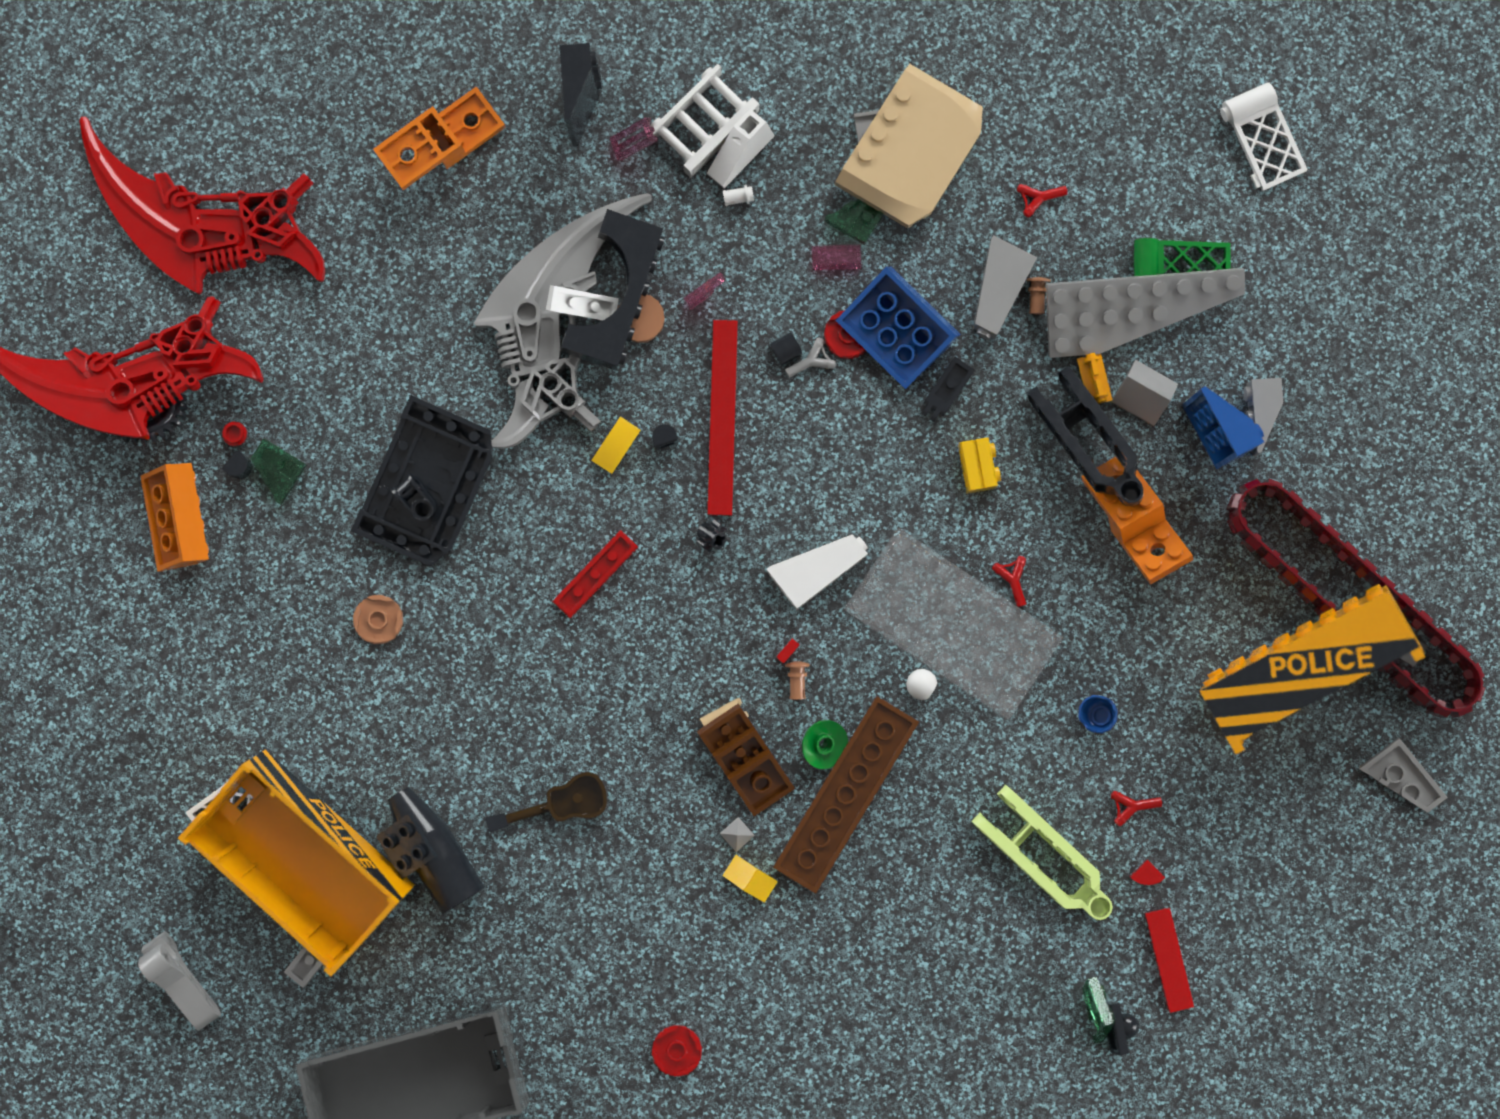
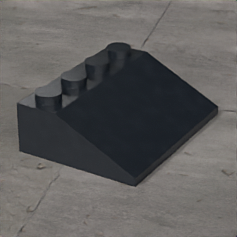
M590 43L559 45L564 115L573 147L579 145L597 102L598 89H602V79L596 51H591Z

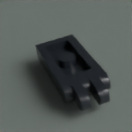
M955 356L924 400L923 404L926 405V408L922 415L926 417L932 409L935 412L930 418L931 421L934 422L939 414L944 417L975 369Z

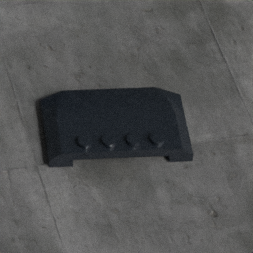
M410 395L400 417L401 420L365 503L357 515L351 532L432 566L452 550L492 461L491 430ZM409 473L413 474L421 482L424 489L437 504L436 513L426 521L415 519L391 491L393 487H398L403 483ZM420 502L418 506L419 511L424 515H428L430 511L428 504Z

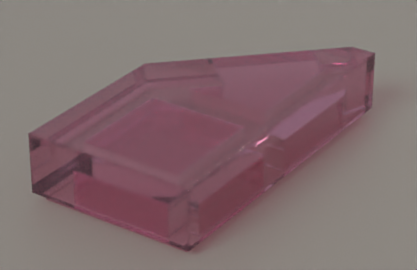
M719 272L684 297L685 305L689 310H692L715 292L714 289L724 283L726 278Z

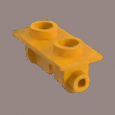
M1090 353L1086 357L1078 358L1077 362L1083 385L1096 402L1100 404L1113 401L1101 353Z

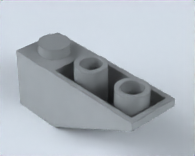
M1281 378L1252 379L1246 384L1247 387H1244V400L1248 401L1249 410L1246 411L1245 415L1251 418L1254 424H1258L1264 433V443L1252 450V456H1257L1262 452L1283 404Z

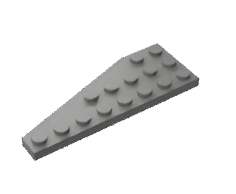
M1234 268L1046 283L1049 357L1080 356L1090 353L1100 354L1244 295L1245 269Z

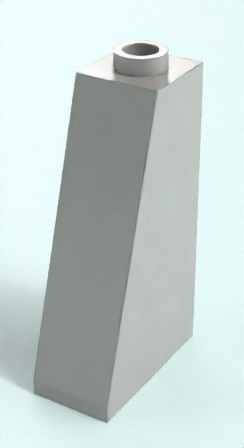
M994 235L988 246L973 329L977 330L976 334L987 340L990 338L995 340L1037 259L1032 254Z

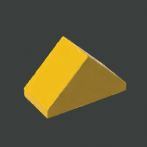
M738 855L734 856L722 875L740 889L764 903L778 882Z

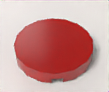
M839 311L831 316L826 324L824 331L825 344L830 352L839 358H858L866 350L836 321L844 312Z
M682 1025L664 1028L656 1036L652 1047L655 1065L663 1073L676 1077L692 1072L697 1067L702 1054L699 1037L693 1030Z

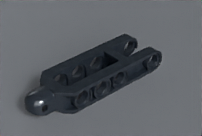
M1067 366L1057 373L1060 383L1075 402L1074 405L1059 413L1050 400L1044 398L1037 386L1026 392L1027 398L1035 411L1095 492L1115 494L1126 506H1135L1142 501L1143 486L1136 477L1138 456L1070 367ZM1087 418L1124 467L1123 474L1116 479L1105 476V474L1102 475L1093 464L1091 455L1087 456L1079 445V439L1076 436L1073 437L1068 430L1069 428Z

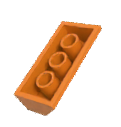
M192 463L165 464L141 475L157 572L196 565L209 560V548L205 540L204 522L201 518L200 499L197 495L196 476Z

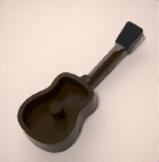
M583 772L574 776L562 786L550 788L547 791L546 803L509 814L502 813L486 817L488 831L493 832L509 826L508 824L547 812H550L556 821H565L571 817L594 818L605 811L607 807V792L598 775L591 772Z

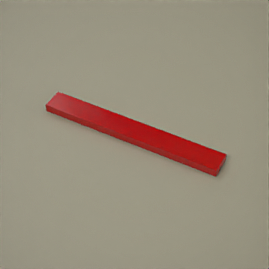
M713 320L707 513L710 516H732L738 320Z

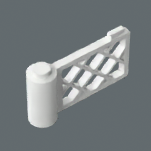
M1269 82L1223 102L1220 109L1221 116L1225 122L1232 124L1254 172L1250 176L1256 189L1260 187L1262 191L1267 190L1308 171L1280 110L1277 94ZM1274 112L1278 121L1275 129L1263 124L1265 116ZM1251 124L1257 127L1253 139L1244 135L1241 126ZM1261 129L1273 133L1269 145L1257 140ZM1277 135L1286 138L1288 144L1285 151L1273 147ZM1255 145L1267 149L1263 161L1254 157L1252 151ZM1271 151L1283 155L1279 167L1267 163ZM1287 157L1296 161L1299 167L1298 170L1290 172L1283 169ZM1265 167L1277 171L1274 181L1267 184L1262 175ZM1281 173L1286 174L1285 176L1279 178Z

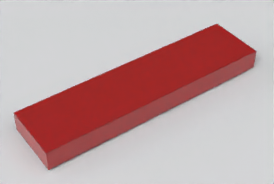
M620 530L552 602L571 619L639 547Z
M1170 908L1144 913L1168 1012L1172 1013L1193 1008L1194 1003Z

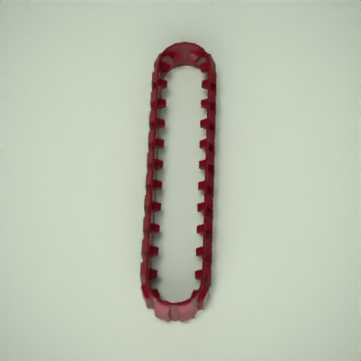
M1270 478L1263 483L1255 479L1239 487L1240 494H1233L1226 508L1230 512V520L1227 523L1232 534L1237 533L1242 539L1240 543L1251 553L1257 552L1261 556L1259 561L1269 570L1274 568L1279 573L1277 577L1288 587H1295L1297 589L1295 594L1306 604L1311 602L1316 607L1314 611L1319 616L1334 608L1335 612L1337 611L1335 609L1336 605L1331 600L1327 602L1316 591L1318 588L1313 584L1309 585L1298 575L1299 571L1294 566L1292 568L1289 567L1279 557L1280 554L1276 550L1272 551L1261 541L1262 537L1257 532L1255 534L1252 533L1246 526L1248 524L1247 520L1241 514V510H1245L1247 504L1243 499L1246 494L1253 498L1258 496L1257 490L1265 491V496L1270 498L1276 497L1286 511L1289 509L1301 520L1299 523L1302 526L1311 529L1319 537L1318 540L1323 545L1326 543L1337 553L1336 557L1348 563L1356 571L1355 574L1360 579L1363 577L1372 586L1380 584L1383 587L1387 585L1403 615L1412 622L1411 626L1416 630H1421L1430 639L1429 642L1434 647L1438 646L1449 656L1448 659L1453 664L1457 663L1462 669V674L1465 680H1467V686L1463 693L1465 696L1462 701L1460 698L1452 701L1453 708H1446L1445 701L1438 699L1436 702L1428 694L1429 691L1424 686L1420 687L1409 677L1410 673L1406 669L1401 670L1393 661L1378 670L1380 672L1386 671L1390 675L1388 679L1397 688H1404L1408 691L1406 696L1417 706H1425L1427 708L1426 713L1439 718H1446L1450 714L1453 718L1473 711L1472 705L1481 702L1486 688L1483 687V677L1485 675L1479 663H1474L1469 658L1471 654L1462 645H1455L1451 641L1452 636L1442 627H1435L1432 624L1433 619L1426 612L1417 610L1413 606L1415 602L1404 592L1398 593L1394 589L1396 585L1385 575L1380 576L1375 572L1377 568L1367 558L1361 559L1357 555L1359 551L1348 541L1343 542L1339 539L1340 534L1330 524L1325 526L1320 521L1321 516L1311 507L1306 508L1301 504L1303 500L1294 491L1288 492L1284 489L1283 483Z

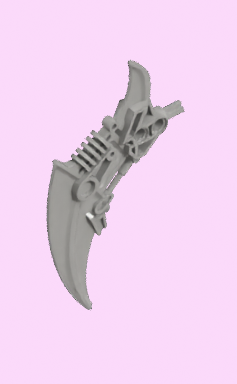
M641 194L611 203L564 226L522 258L502 279L486 301L474 324L477 328H492L498 332L495 334V339L498 340L496 342L497 347H501L498 349V353L503 354L499 357L500 361L503 362L501 367L502 369H511L512 375L508 377L507 381L509 386L516 391L513 412L506 425L492 440V448L505 449L520 444L535 430L540 422L560 411L567 414L570 418L576 417L590 431L595 429L601 422L584 406L585 401L577 392L576 371L580 364V358L569 355L567 359H560V316L566 315V313L546 310L549 288L552 285L589 292L596 287V272L589 273V270L598 251L605 242L597 237L607 209L629 216L638 208L652 201L650 194ZM567 314L570 324L576 325L577 316ZM566 368L571 371L572 387L559 376ZM529 376V379L521 382L520 378ZM538 379L539 385L537 391L535 392L534 385L536 383V380ZM549 380L558 382L554 390L545 389V384ZM543 395L557 407L548 411L550 407L542 400ZM568 396L576 399L574 405L570 407L563 405V400Z

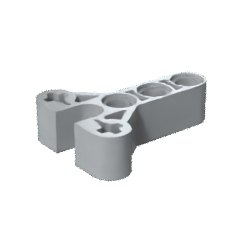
M166 931L143 945L141 951L143 956L140 957L138 963L140 971L148 981H153L166 991L195 1029L200 1031L221 1016L218 1006L187 968L175 941Z

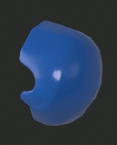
M1092 695L1084 699L1079 706L1078 718L1087 730L1093 733H1105L1111 730L1118 721V709L1109 698Z

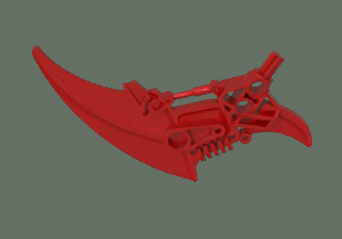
M84 116L80 118L79 122L86 155L106 203L136 246L171 278L200 295L203 291L204 277L208 272L215 274L216 271L221 273L224 269L225 271H230L231 266L233 270H237L239 266L242 269L246 267V260L253 259L261 264L266 261V256L273 255L286 257L299 263L319 282L324 281L325 262L323 256L316 246L301 233L293 217L296 206L299 204L297 200L314 184L305 173L287 189L283 187L272 193H246L239 190L236 193H220V195H198L196 192H189L184 186L175 185L167 172L154 173L156 180L154 181L130 169L104 146L94 132L90 120ZM282 199H287V204L283 208H278V203ZM201 201L238 202L239 210L196 209L195 205ZM255 203H261L254 209L253 212L250 211L249 208H251ZM264 216L270 217L268 223L260 225V221ZM288 218L290 219L293 227L285 222ZM263 233L270 234L265 237L261 236ZM254 241L258 242L259 249H255Z
M213 296L207 297L199 314L189 316L184 322L162 330L160 333H153L150 335V339L137 343L134 347L117 354L107 352L102 355L99 352H93L88 355L75 347L73 350L63 353L67 360H49L20 355L0 347V374L36 404L61 418L95 431L146 440L150 438L147 429V421L150 415L152 417L156 416L154 412L156 409L159 413L163 412L162 405L168 409L170 407L167 403L168 401H171L173 405L177 402L174 399L176 396L180 401L183 400L181 393L187 389L197 391L201 386L199 380L218 374L239 375L260 383L264 380L258 363L251 355L239 349L225 346L212 336L211 329L213 323L211 321L221 305V302ZM152 347L160 349V351L148 353L116 366L118 359L133 353H140Z

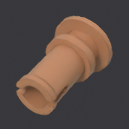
M1044 277L1026 279V282H1031V287L1028 288V292H1030L1029 314H1045L1046 283H1050L1051 280Z
M801 661L786 663L785 667H790V672H788V677H790V699H806L805 677H807V672H805V667H810V664Z

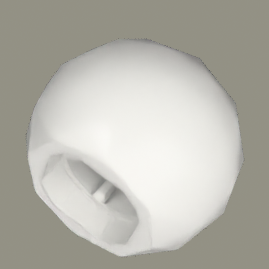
M917 669L908 676L907 690L913 698L927 700L935 690L937 679L931 671Z

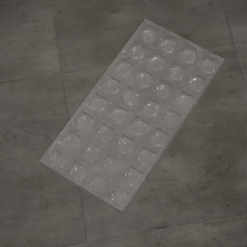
M899 527L843 609L1007 720H1010L1064 638Z

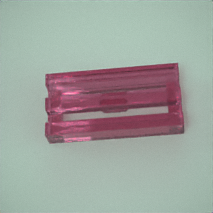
M645 117L610 137L617 160L622 161L658 141L657 136L653 135V132H655L654 127L650 126V123H652L651 118ZM644 127V131L618 145V141ZM647 136V138H645L644 140L638 142L637 144L621 152V150L625 149L626 147L634 144L635 142Z

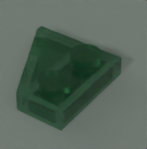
M858 198L845 204L837 212L828 214L824 222L865 245L884 213L877 211Z
M264 438L251 457L252 463L261 474L275 501L282 505L307 465Z
M1092 977L1086 980L1082 990L1087 1006L1088 1019L1090 1021L1094 1020L1097 1028L1096 1034L1092 1036L1093 1042L1096 1044L1104 1042L1115 1022L1113 1010L1108 1008L1105 1000L1106 991L1104 986L1099 984L1097 977Z

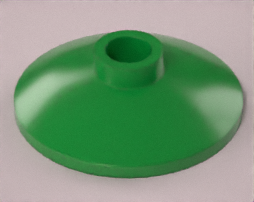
M822 720L814 723L806 731L802 740V753L805 760L817 769L834 767L848 744L847 733L840 724L832 720ZM824 739L823 745L819 746L820 741Z

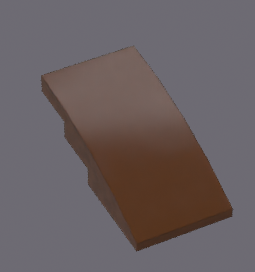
M736 704L697 731L753 816H756L795 789L739 704Z

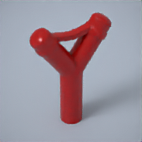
M1019 184L1017 187V192L1021 193L1025 202L1023 215L1027 218L1034 214L1043 201L1068 195L1066 186L1046 191H1039L1023 184ZM1026 196L1034 198L1029 205Z
M1018 556L1017 560L1010 564L1000 565L995 563L992 566V570L1010 583L1017 607L1027 605L1020 585V578L1026 564V558L1023 556ZM1015 564L1013 573L1004 568Z
M1113 791L1111 793V799L1115 801L1117 806V818L1114 820L1117 826L1125 824L1138 810L1162 807L1161 797L1135 801L1121 792ZM1119 803L1127 806L1121 814Z

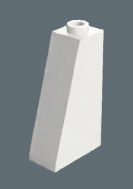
M852 534L772 565L766 569V572L794 608L798 610L868 555L865 551L868 547L860 537L855 538Z

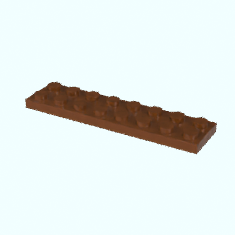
M875 697L773 868L815 894L817 893L919 721L880 697Z

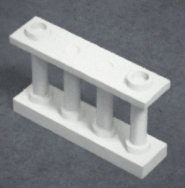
M719 64L713 69L709 67L701 76L702 80L662 119L657 118L649 127L651 129L649 130V136L652 141L660 135L684 158V172L690 178L721 149L733 126L749 109L756 114L759 112V103L753 97L748 102L742 101L718 78L722 75ZM710 85L717 89L736 108L735 111L737 113L731 119L725 118L701 95ZM693 102L698 104L719 125V130L713 136L711 134L708 135L684 112ZM676 119L682 122L702 142V147L696 153L694 151L691 152L667 129Z

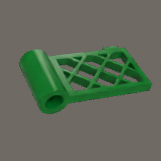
M1155 238L1134 240V276L1164 274L1168 269L1173 273H1180L1173 265L1180 257L1191 267L1187 272L1192 270L1195 272L1201 271L1197 265L1204 258L1214 267L1213 270L1223 269L1221 267L1223 264L1224 269H1231V243L1166 241ZM1164 247H1172L1179 255L1170 262L1164 256ZM1190 248H1196L1203 255L1196 263L1185 254ZM1213 249H1224V259L1219 264L1209 255Z

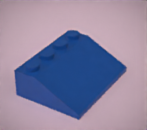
M891 266L885 267L836 320L905 389L961 335Z
M1206 386L1182 404L1187 417L1216 470L1244 456L1264 443V433L1258 424H1254L1251 418Z

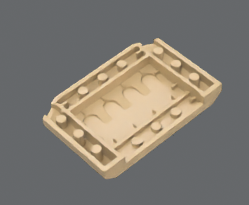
M909 64L835 181V186L904 227H911L917 221L931 215L979 138L983 107Z

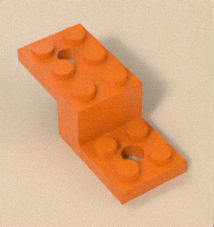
M476 86L439 114L432 106L373 150L402 190H404L441 163L446 169H449L506 128V126ZM470 115L478 118L477 124L472 127L465 124L466 118ZM405 150L414 151V158L410 161H404L401 159L402 153Z
M1116 457L1097 467L1102 475L1105 474V476L1113 477L1114 479L1124 472V467ZM1138 470L1136 471V477L1143 486V499L1135 506L1124 505L1115 494L1095 492L1084 475L1081 476L1082 482L1108 515L1111 532L1150 585L1193 561L1192 553L1167 522L1164 504ZM1156 548L1165 550L1164 554L1160 556H1154L1152 551Z

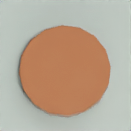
M646 294V297L641 295L639 304L643 306L638 319L634 318L631 325L632 328H635L631 341L637 343L649 342L662 331L665 322L664 311L659 301Z
M371 595L356 607L353 615L354 628L365 641L373 644H386L395 639L400 633L403 625V612L393 599L383 595Z

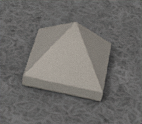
M739 817L720 833L735 852L755 836Z

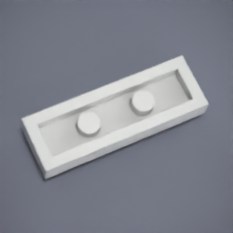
M550 285L546 310L605 320L617 310L619 298Z

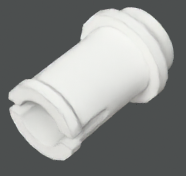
M744 185V188L723 190L725 206L744 202L750 204V201H754L752 186L747 187V185Z

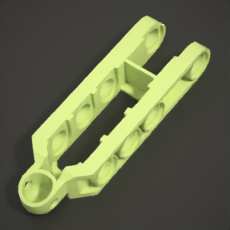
M1005 785L997 795L1026 822L1022 829L1010 840L981 813L971 822L1062 908H1082L1094 919H1106L1111 914L1113 906L1111 900L1100 890V872L1013 790ZM1034 830L1084 876V884L1075 894L1067 895L1057 886L1054 880L1045 875L1038 868L1039 866L1028 859L1018 848Z

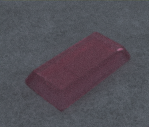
M861 244L812 246L813 270L861 269Z

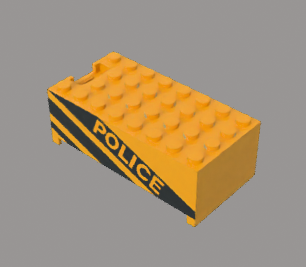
M1377 584L1366 590L1365 597L1358 600L1357 596L1343 602L1342 609L1335 612L1334 608L1322 613L1319 621L1312 624L1311 620L1301 624L1297 627L1298 629H1296L1295 634L1290 636L1287 632L1275 638L1272 646L1267 648L1266 644L1254 649L1249 658L1244 659L1241 656L1233 660L1225 671L1218 668L1208 674L1209 679L1203 682L1204 686L1200 689V692L1235 754L1245 750L1242 744L1250 735L1408 653L1412 654L1415 661L1425 657L1421 644L1387 585L1381 587L1380 584Z
M267 750L262 751L243 763L224 784L221 791L209 805L196 816L178 837L183 844L190 843L325 965L324 971L330 977L354 954L415 886L407 877L402 879L392 863ZM243 787L246 791L233 804L230 799ZM250 794L254 798L241 811L237 807Z

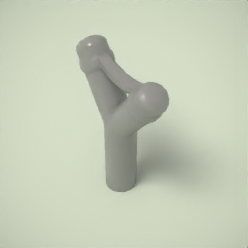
M816 338L807 358L785 369L789 378L811 366L834 369L836 367L835 360H831L825 353L823 347L824 340L822 338ZM820 350H822L826 359L817 358Z

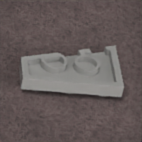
M1400 738L1395 739L1359 767L1360 770L1427 813L1448 798Z

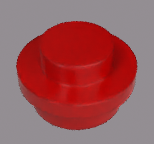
M230 422L223 428V440L230 446H240L247 439V429L239 422Z

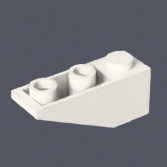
M749 109L731 129L707 174L725 188L774 137L767 122Z

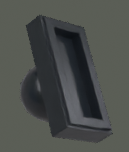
M1111 1001L1102 1003L1110 1052L1117 1055L1129 1054L1126 1038H1131L1139 1031L1138 1020L1132 1014H1122L1120 1003Z

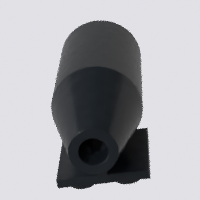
M410 787L403 789L387 800L394 824L376 837L402 879L416 871L442 915L486 888L447 823Z

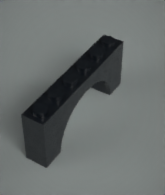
M607 209L597 238L609 243L620 255L627 276L626 293L618 309L605 320L587 326L569 324L560 352L615 371L618 364H624L628 351L623 349L626 341L631 342L635 328H632L631 325L634 318H639L643 307L639 304L641 295L646 297L650 283L646 279L648 273H654L658 260L653 258L656 250L661 251L665 237L661 236L663 228Z

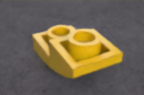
M620 416L591 461L612 474L641 430Z

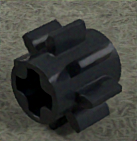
M713 520L711 524L704 522L698 528L697 536L699 539L696 542L708 552H711L713 548L719 550L726 543L727 536L725 533L727 529L716 520Z

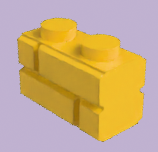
M989 437L960 442L958 450L966 492L974 493L995 489L998 486L997 482L1001 481L999 467H994L993 458L996 457L994 443L989 442Z

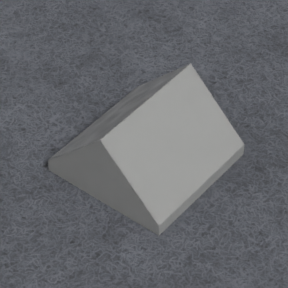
M1135 360L1111 403L1154 427L1170 403L1178 384Z

